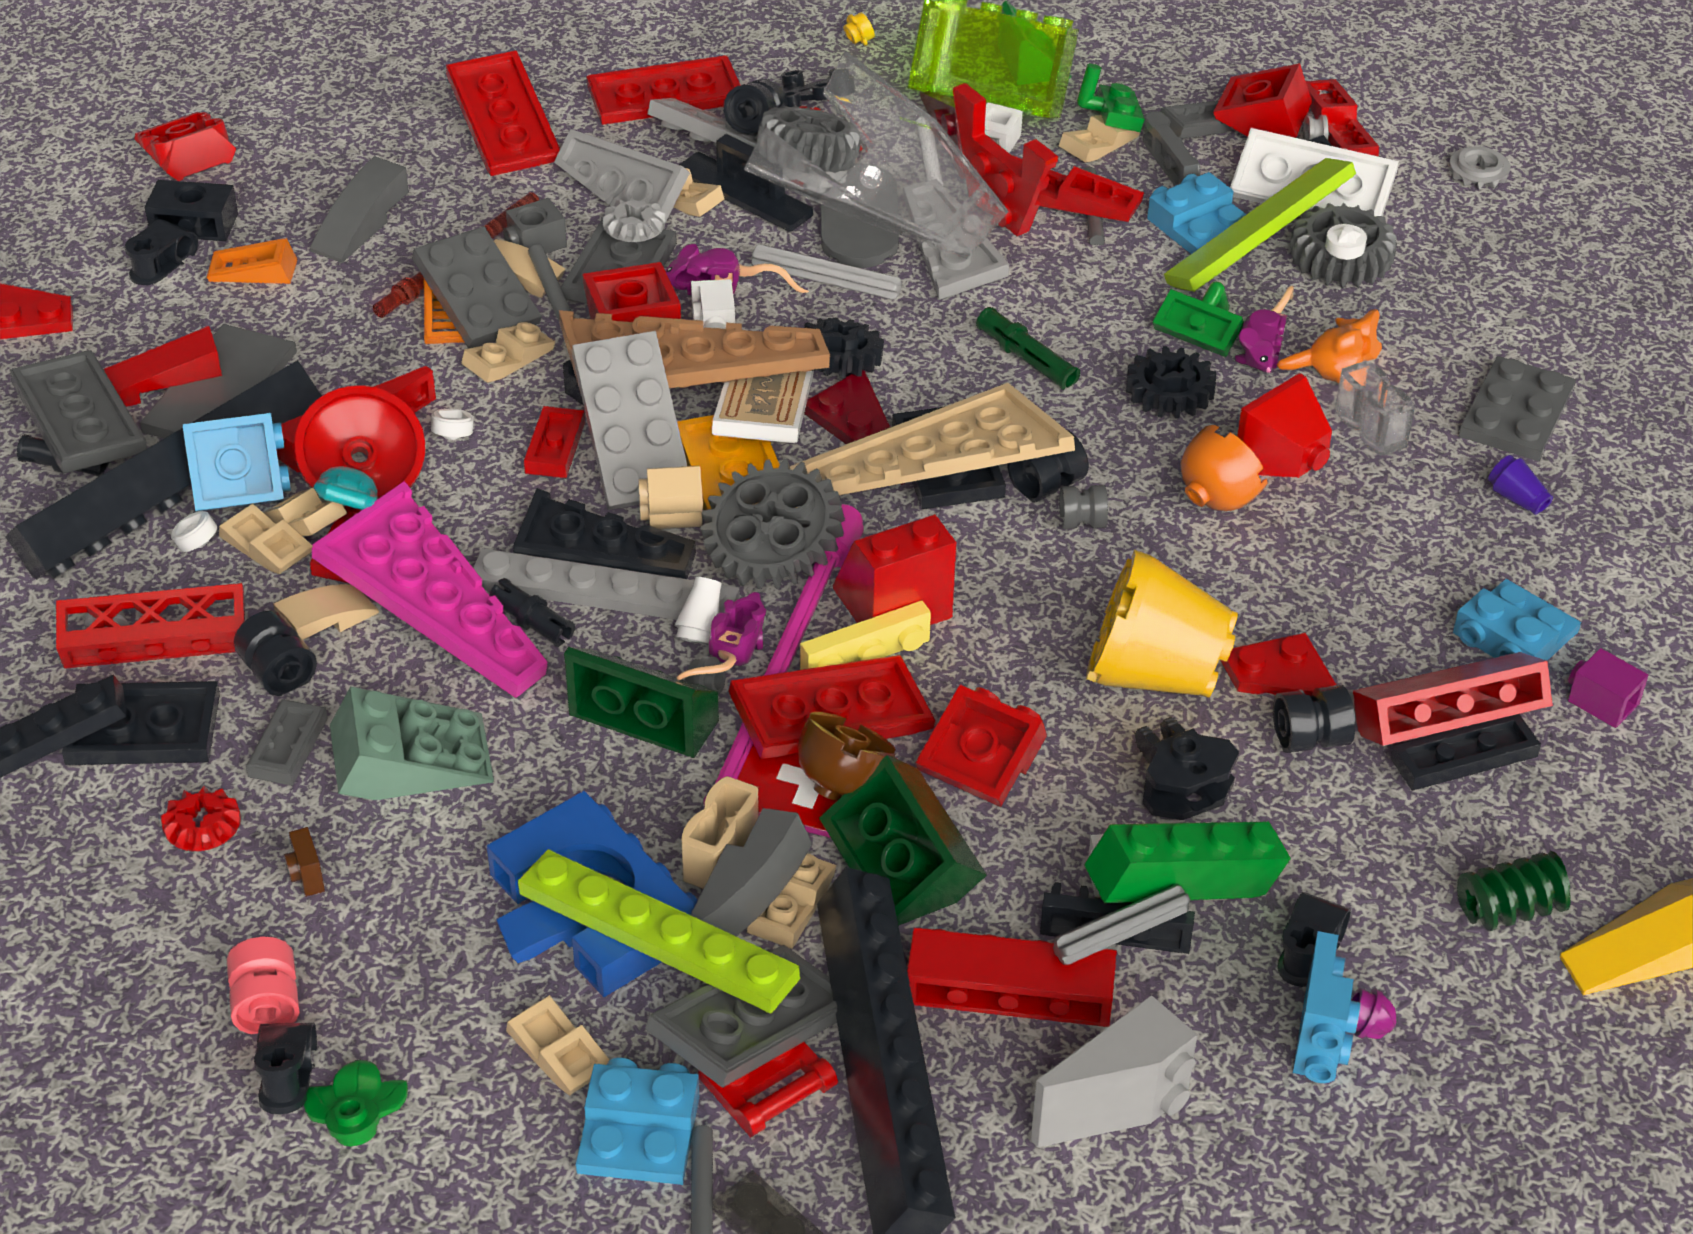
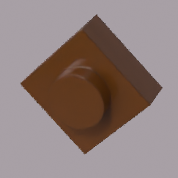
M308 827L289 832L292 852L284 854V860L291 883L301 881L305 897L325 892L320 862Z

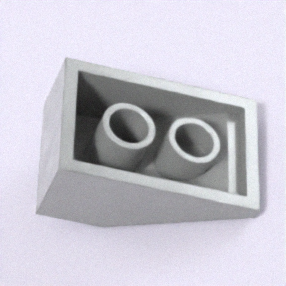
M1151 995L1037 1079L1031 1142L1037 1147L1151 1124L1165 1112L1169 1116L1176 1114L1183 1108L1190 1096L1189 1084L1191 1071L1195 1065L1194 1053L1198 1034Z

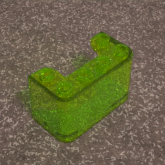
M924 0L908 89L953 96V87L967 83L986 98V103L989 102L1023 112L1031 111V115L1061 118L1079 33L1078 28H1073L1074 20L1044 15L1043 21L1037 20V12L1016 9L1015 15L1002 13V5L981 2L980 8L967 6L968 0Z

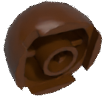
M812 712L800 735L797 746L798 760L805 775L815 782L813 789L820 795L832 800H839L842 795L851 793L862 786L874 773L886 755L895 757L896 749L894 745L873 730L860 725L857 731L843 726L846 718L825 712Z

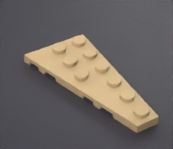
M1005 383L802 462L805 463L808 473L816 468L819 469L822 480L830 479L834 491H838L839 495L1075 451L1074 436L1012 385ZM799 463L790 466L791 470H794Z

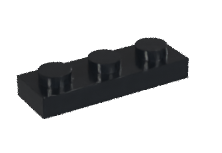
M111 675L96 683H90L80 691L55 703L46 704L38 711L12 724L1 726L0 778L125 718L124 690L118 679Z
M1516 714L1395 744L1392 746L1390 759L1410 789L1414 791L1538 757L1541 743L1521 715Z

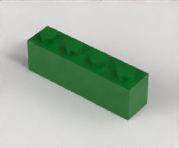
M1269 821L1110 824L1084 866L1104 903L1136 902L1173 885H1180L1185 893L1188 894L1190 900L1256 898L1266 895L1291 860V857Z

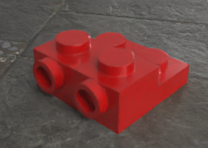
M959 685L915 764L919 771L1001 807L1019 774L1026 775L1045 741L1047 733L1041 716L1034 710L1023 705H1017L1016 708L1004 704L1000 702V699L994 693L987 689L977 687L974 691Z

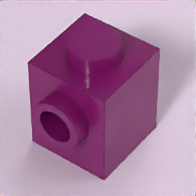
M1600 648L1588 661L1580 660L1570 673L1568 683L1572 685L1568 702L1617 728L1640 704L1649 674Z

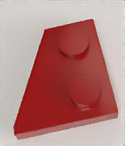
M0 283V339L73 331L71 296Z
M1306 633L1232 648L1227 661L1220 660L1237 692L1258 695L1270 693L1276 695L1282 692L1303 690L1306 695L1311 696L1315 688L1336 685Z

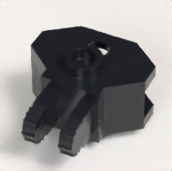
M1175 717L1163 719V722L1160 723L1163 740H1160L1152 732V729L1147 726L1137 729L1136 733H1134L1135 743L1140 752H1142L1143 757L1150 764L1146 770L1142 803L1151 815L1183 821L1224 805L1234 785L1235 777L1231 772L1239 757V751L1229 739L1199 735L1194 728L1185 731L1181 724H1178V721L1175 720ZM1195 793L1198 794L1202 799L1200 801L1193 802L1188 800L1186 797H1189L1190 795Z

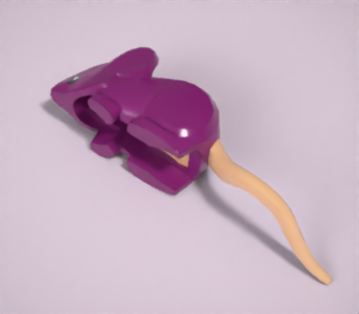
M688 244L681 249L677 258L665 270L672 286L678 290L687 289V295H692L691 281L731 279L733 294H735L739 276H754L762 271L777 272L796 291L801 293L809 292L801 288L782 267L767 263L744 266L739 264L737 257L732 251L725 248H714L699 253V248L696 244Z
M1293 286L1287 288L1282 299L1272 310L1260 309L1246 318L1243 329L1238 337L1240 344L1243 346L1244 353L1235 355L1236 362L1249 365L1266 373H1271L1272 368H1277L1278 355H1280L1284 338L1281 335L1284 333L1288 316L1281 314L1288 301L1293 298Z
M753 592L735 602L726 600L724 602L725 613H718L713 618L709 637V654L716 657L722 664L686 670L677 676V680L692 675L721 673L729 670L734 665L742 666L748 664L755 647L757 650H763L762 626L766 609L761 602L759 593Z

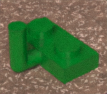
M1087 64L1077 98L1079 107L1101 112L1106 126L1141 133L1145 118L1135 91L1120 83H1112L1111 86L1099 84L1097 94L1094 95L1102 68L1096 64Z
M1217 281L1210 284L1202 300L1170 289L1152 322L1155 330L1223 357H1227L1244 325L1242 316L1229 312L1230 305L1225 287L1221 282Z

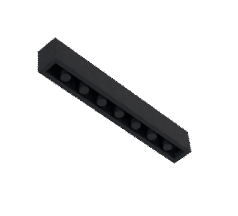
M297 360L192 423L271 413L272 423L282 424L304 415L306 410L322 395ZM183 428L16 525L5 538L31 576L37 580L49 573L54 580L76 566L72 558L84 551L89 558L112 544L108 538L110 535L121 529L125 536L148 522L144 516L155 508L158 509L160 514H163L181 503L183 499L179 494L192 487Z
M845 867L818 901L817 908L833 1001L837 1005L836 1019L873 1234H941L956 1217L890 880L887 877Z

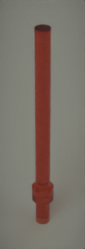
M530 192L485 224L484 227L493 239L507 227V210L539 201V197L535 193ZM418 272L411 278L405 277L393 285L391 292L373 305L374 313L378 317L384 318L400 305H409L420 296V291L424 289V277L421 272Z

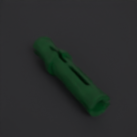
M993 307L985 308L978 316L976 321L977 328L998 341L1000 349L1006 353L1013 352L1034 369L1056 383L1062 390L1069 388L1079 380V368L1074 367L1050 348L1029 335L1027 327L1021 323L1011 322Z

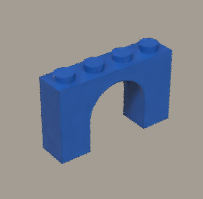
M585 791L487 845L490 875L517 904L528 899L520 895L518 880L548 849L600 874L613 877L624 885L691 915L698 901L692 893H684L673 881L665 865L661 862L655 863L644 852L638 838L633 833L629 832L626 834L615 822L610 810L604 804L598 805ZM589 927L572 937L574 966L603 997L662 963Z

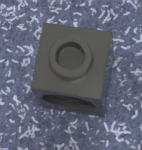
M549 198L506 211L507 227L503 229L505 241L527 248L539 244L543 246L546 254L567 247L565 218Z

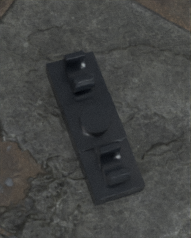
M1055 882L1051 888V893L1044 892L1040 935L1057 937L1134 902L1104 903L1101 897L1089 898L1088 887L1082 885L1079 896L1061 894V883ZM1188 911L1116 943V945L1189 954L1195 911Z

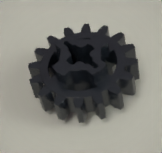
M836 317L825 320L817 319V325L805 323L804 328L820 329L830 353L829 368L811 371L818 370L819 372H824L826 376H829L832 372L838 373L841 378L851 374L859 377L862 376V370L872 373L875 366L881 365L884 339L879 338L880 332L868 331V324L854 323L852 319L843 322Z
M1163 346L1162 353H1156L1150 348L1147 349L1146 357L1136 355L1134 364L1128 365L1126 393L1132 394L1131 402L1133 404L1143 402L1142 411L1158 410V417L1162 418L1166 412H1172L1174 418L1179 419L1183 411L1194 416L1196 415L1197 407L1206 410L1209 400H1214L1216 371L1210 370V361L1199 362L1200 354L1197 352L1189 356L1185 354V350L1182 347L1176 353L1170 352L1167 346Z

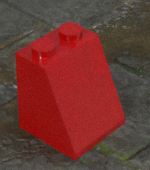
M936 514L855 540L833 583V589L857 623L921 600L931 611L930 625L948 620L953 617L957 542Z

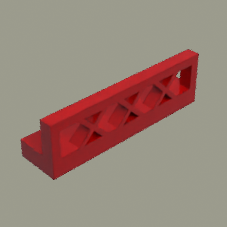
M237 583L56 600V649L62 665L66 669L236 652L233 644L235 633L241 624L245 622L243 584ZM234 599V615L214 617L205 611L216 600ZM182 604L190 610L179 621L168 622L159 615L169 605ZM135 608L143 614L133 625L120 626L112 620L123 609ZM89 613L96 618L85 630L68 631V614Z

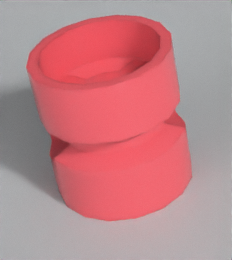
M262 936L238 943L230 950L227 957L230 1009L233 1024L240 1031L252 1035L258 1034L260 1024L296 1022L300 1011L295 982L296 971L293 949L285 941L274 937Z

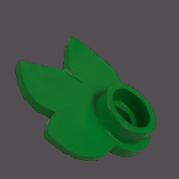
M355 1060L344 1065L335 1074L333 1085L309 1087L304 1109L311 1121L326 1124L329 1134L336 1138L338 1143L344 1146H358L368 1142L375 1136L380 1118L398 1111L403 1106L408 1096V1083L405 1080L382 1082L376 1064L367 1060Z

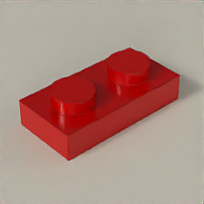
M543 406L524 459L525 474L567 478L585 425L584 410Z

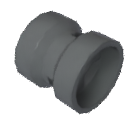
M1091 485L1088 490H1082V493L1075 486H1061L1059 509L1060 517H1064L1062 529H1076L1081 521L1092 528H1106L1108 522L1106 486Z

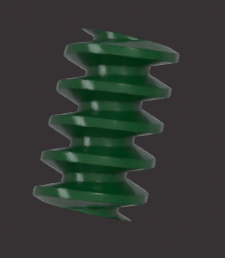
M1549 851L1548 854L1542 852L1532 855L1530 859L1526 857L1514 860L1512 864L1509 862L1500 863L1494 869L1485 867L1478 869L1476 873L1471 871L1462 873L1457 881L1458 901L1471 924H1476L1477 920L1480 919L1487 931L1497 929L1498 916L1507 927L1515 925L1517 919L1516 912L1526 922L1533 920L1535 909L1540 916L1544 917L1551 915L1553 905L1559 912L1569 910L1571 905L1570 882L1562 859L1553 851Z

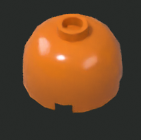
M1209 425L1205 426L1192 439L1183 453L1180 465L1182 478L1186 485L1185 493L1193 503L1200 507L1206 505L1211 509L1224 512L1243 508L1254 500L1268 484L1267 478L1261 481L1258 476L1263 466L1252 450L1237 436L1230 432L1223 437L1214 433L1219 426Z

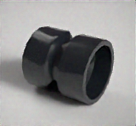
M760 80L734 87L724 100L723 111L725 119L731 128L739 133L751 134L758 132L764 112L774 107H788V101L785 92L778 84L769 80Z
M1072 432L1070 433L1074 436L1075 451L1007 463L1009 477L1013 486L1032 503L1056 493L1061 486H1070L1087 475L1089 462L1082 443Z
M273 610L261 611L243 622L235 633L233 641L235 651L246 666L252 670L253 675L269 694L282 696L306 685L315 674L317 667L315 654L280 612Z
M1344 685L1315 688L1311 696L1306 695L1303 690L1282 692L1275 695L1273 702L1274 729L1285 753L1313 750L1317 741L1324 748L1350 745L1354 741V707L1350 694Z

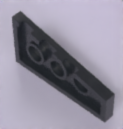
M536 488L514 542L513 552L688 579L696 555V542L646 524L639 528L627 525L624 522V517L610 512L604 517L585 510V504L568 499L565 504L552 500L550 492Z

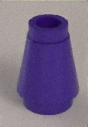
M1512 455L1504 457L1496 464L1488 476V481L1493 484L1494 492L1524 509L1530 510L1534 515L1546 509L1553 500V496L1522 458L1516 459Z

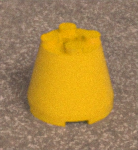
M1134 549L1132 559L1127 558L1104 612L1106 615L1098 636L1100 642L1095 641L1086 679L1104 686L1202 695L1209 698L1218 679L1219 673L1215 671L1219 659L1227 661L1233 648L1235 635L1232 634V631L1236 624L1238 613L1231 611L1229 607L1152 555Z

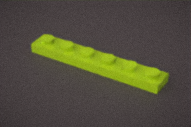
M549 849L518 880L520 895L770 1014L800 980L799 965Z

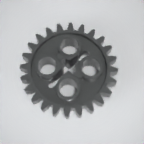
M767 459L763 470L757 471L753 464H748L749 475L745 477L734 471L732 476L735 483L732 486L720 482L718 486L722 496L708 497L711 509L702 511L705 524L700 526V530L704 538L707 554L711 556L714 567H722L727 579L737 575L740 585L744 586L751 578H754L757 589H762L766 580L772 579L775 588L780 589L782 578L788 577L794 585L798 584V572L804 571L812 577L814 571L811 564L817 562L827 565L828 560L825 551L835 552L838 550L835 538L844 535L841 522L845 521V516L838 491H834L830 479L822 480L819 469L816 468L808 473L805 463L800 462L794 470H791L788 459H783L779 468H773L770 459Z

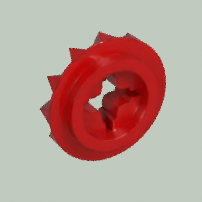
M203 786L199 793L191 794L184 790L180 800L168 801L167 812L161 815L162 829L166 839L175 847L186 851H205L224 844L234 836L241 822V814L236 798H228L223 788L211 793ZM201 808H205L207 815H204L203 821H200V827H196V822L193 818L197 817L198 812H201Z

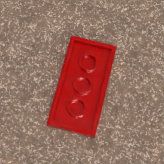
M517 50L446 65V75L490 176L554 163L560 147Z
M726 55L586 76L587 86L602 125L652 118L653 116L648 114L650 100L675 98L701 110L724 107V100L727 94L734 87L740 86L732 64Z
M901 655L731 680L728 691L760 759L798 753L797 746L801 732L812 712H825L846 718L843 726L858 731L860 725H863L885 739L912 735L933 729L936 721Z

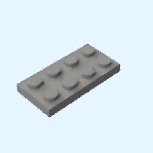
M656 331L572 345V357L608 510L640 504L638 479H647V468L687 466Z

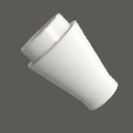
M695 577L691 592L674 625L678 627L676 638L709 646L712 620L719 613L721 582L703 577Z

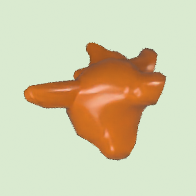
M1371 309L1360 319L1336 318L1337 328L1327 329L1314 341L1310 349L1279 360L1277 367L1281 370H1295L1306 366H1313L1322 378L1335 381L1340 386L1353 387L1362 383L1364 378V361L1376 359L1382 350V344L1377 340L1376 335L1379 311Z

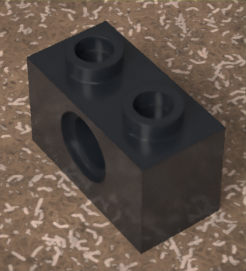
M157 179L144 207L148 227L153 221L163 219L193 231L197 235L198 240L226 242L238 216L234 186L227 184Z

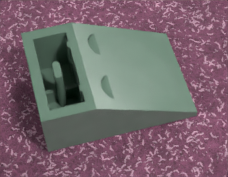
M350 686L330 723L338 794L370 800H382L492 783L494 781L482 713Z

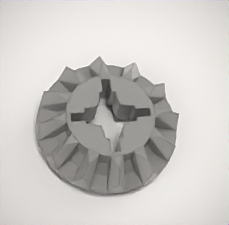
M1474 146L1462 148L1454 152L1450 158L1448 170L1453 172V179H1463L1464 186L1474 183L1481 189L1484 184L1495 188L1498 183H1506L1511 166L1508 159L1501 153L1487 147ZM1476 164H1480L1482 169H1477Z
M631 197L626 202L616 200L614 206L605 208V216L602 217L603 228L606 233L617 240L625 242H641L652 239L659 235L665 227V213L661 212L660 204H650L647 198L637 201Z

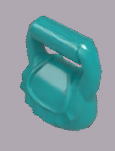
M339 466L329 468L320 475L319 480L314 485L319 498L360 510L371 507L378 500V489L373 479L366 473L350 467Z

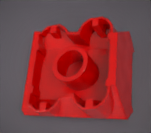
M198 111L137 132L134 140L156 163L177 181L222 163H231L236 151V147L229 141L223 119H211L210 114L207 112L200 113Z

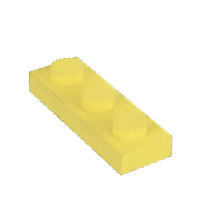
M921 600L800 643V670L883 658L903 650H916L923 643L930 640L931 611Z

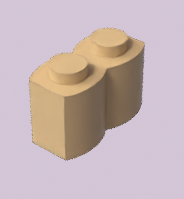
M700 465L647 468V479H638L641 521L649 520V525L658 529L702 526L703 499Z
M726 776L709 790L705 799V809L695 814L688 821L682 833L684 882L704 889L726 844L744 847L759 817L758 787Z

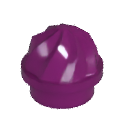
M1358 988L1355 991L1351 1001L1361 1003L1354 1035L1361 1039L1365 1037L1381 1039L1387 1033H1390L1396 1026V1011L1390 1000L1383 995L1382 991L1377 989L1369 992Z

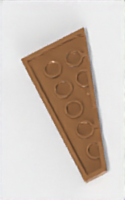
M559 310V324L577 383L578 378L571 352L572 345L656 331L669 388H686L692 385L729 382L745 378L768 377L776 374L829 368L830 353L820 329L769 326L763 332L742 330V323L726 322V329L704 327V321L645 316H639L633 322L613 321L612 314L596 313L595 319L574 318V311Z

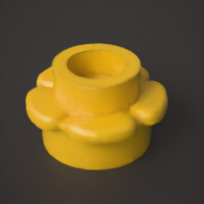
M862 12L855 16L852 14L848 15L846 18L847 24L843 26L847 38L853 44L861 42L864 46L868 45L867 41L875 37L870 21Z

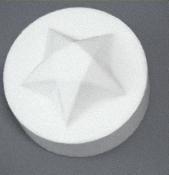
M1338 224L1328 230L1325 247L1334 257L1346 260L1355 259L1364 253L1367 235L1357 226Z
M440 409L431 415V431L443 436L445 439L455 440L473 433L474 417L467 411Z
M198 511L188 515L174 527L171 539L182 552L202 548L215 534L217 524L207 512Z

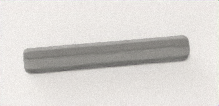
M762 244L756 245L752 253L753 266L764 263L774 264L782 267L792 276L891 300L897 299L902 288V280L896 276Z

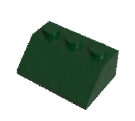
M568 647L564 652L570 716L691 758H695L719 722L718 691L682 679L677 680L676 677L667 675L659 670H653L593 649Z
M886 755L862 786L851 793L844 794L819 817L849 868L889 878L898 926L957 903L987 876L919 769L892 756Z

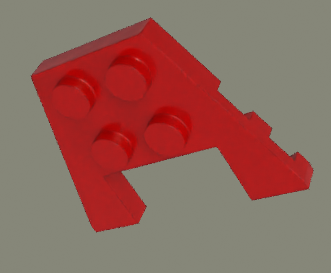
M967 83L953 87L966 179L972 203L977 208L982 207L993 216L998 226L1006 227L1015 236L1029 232L1041 204L1037 198L1040 191L1047 188L1050 178L1047 176L1048 171L1056 167L1058 156L1040 141L1034 139L1024 144L1023 161L1021 163L985 134L986 98Z

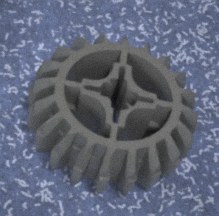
M796 105L793 107H774L764 112L757 138H759L758 147L765 156H769L773 161H780L783 166L790 165L796 169H805L809 172L819 171L825 173L830 171L837 173L849 170L850 167L855 165L861 144V132L857 129V126L848 122L846 118L837 117L835 113L829 114L822 110H814L809 107L800 108Z
M1344 202L1341 206H1334L1328 203L1325 208L1314 206L1312 212H1304L1301 219L1296 220L1290 239V255L1293 257V264L1300 265L1301 273L1311 272L1312 281L1323 277L1327 286L1332 281H1339L1342 288L1345 287L1347 282H1352L1359 288L1363 280L1373 285L1377 277L1384 279L1385 273L1391 269L1397 248L1396 235L1393 234V226L1386 224L1385 217L1374 216V210L1372 209L1364 211L1360 209L1359 205L1348 207ZM1338 224H1350L1361 228L1367 235L1364 253L1360 257L1349 260L1334 257L1325 247L1328 230Z

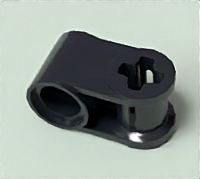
M163 219L153 221L149 227L128 239L125 243V252L131 258L132 269L129 272L131 281L138 285H152L161 281L179 265H183L184 262L182 261L189 255L194 256L198 248L197 235L193 231Z
M1302 892L1299 895L1291 917L1283 930L1281 939L1284 950L1279 957L1277 969L1284 981L1298 987L1307 986L1318 931L1339 935L1338 941L1341 942L1348 927L1351 915L1350 908L1306 892Z
M314 1022L260 1024L254 1064L255 1070L262 1077L258 1096L259 1105L263 1111L278 1115L288 1114L300 1109L305 1104L312 1069H315V1064H312L311 1051H317V1031Z

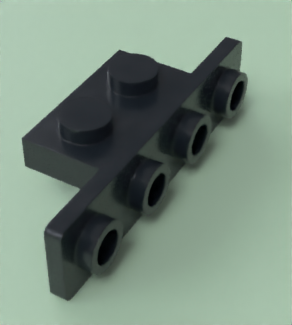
M728 134L716 140L717 160L701 152H696L679 164L684 168L690 169L694 183L721 185L724 200L787 231L795 230L813 216L812 206L785 194V165L783 166L780 161H773L769 156H765L761 150Z

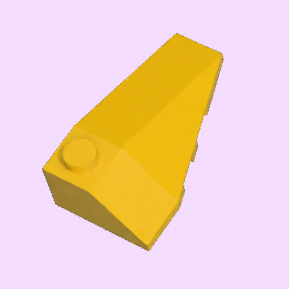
M1693 878L1667 885L1560 953V959L1582 995L1693 968Z

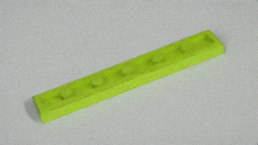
M1331 158L1323 159L1164 273L1166 283L1175 288L1195 292L1354 177L1356 171L1353 162Z

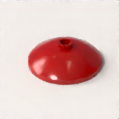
M347 386L328 392L317 399L306 410L298 424L295 435V458L298 469L310 488H314L320 475L329 468L344 466L362 471L371 477L378 489L377 496L379 499L404 481L410 488L414 485L424 463L425 437L415 413L397 396L376 387ZM361 452L367 456V460L359 463L352 459V455Z

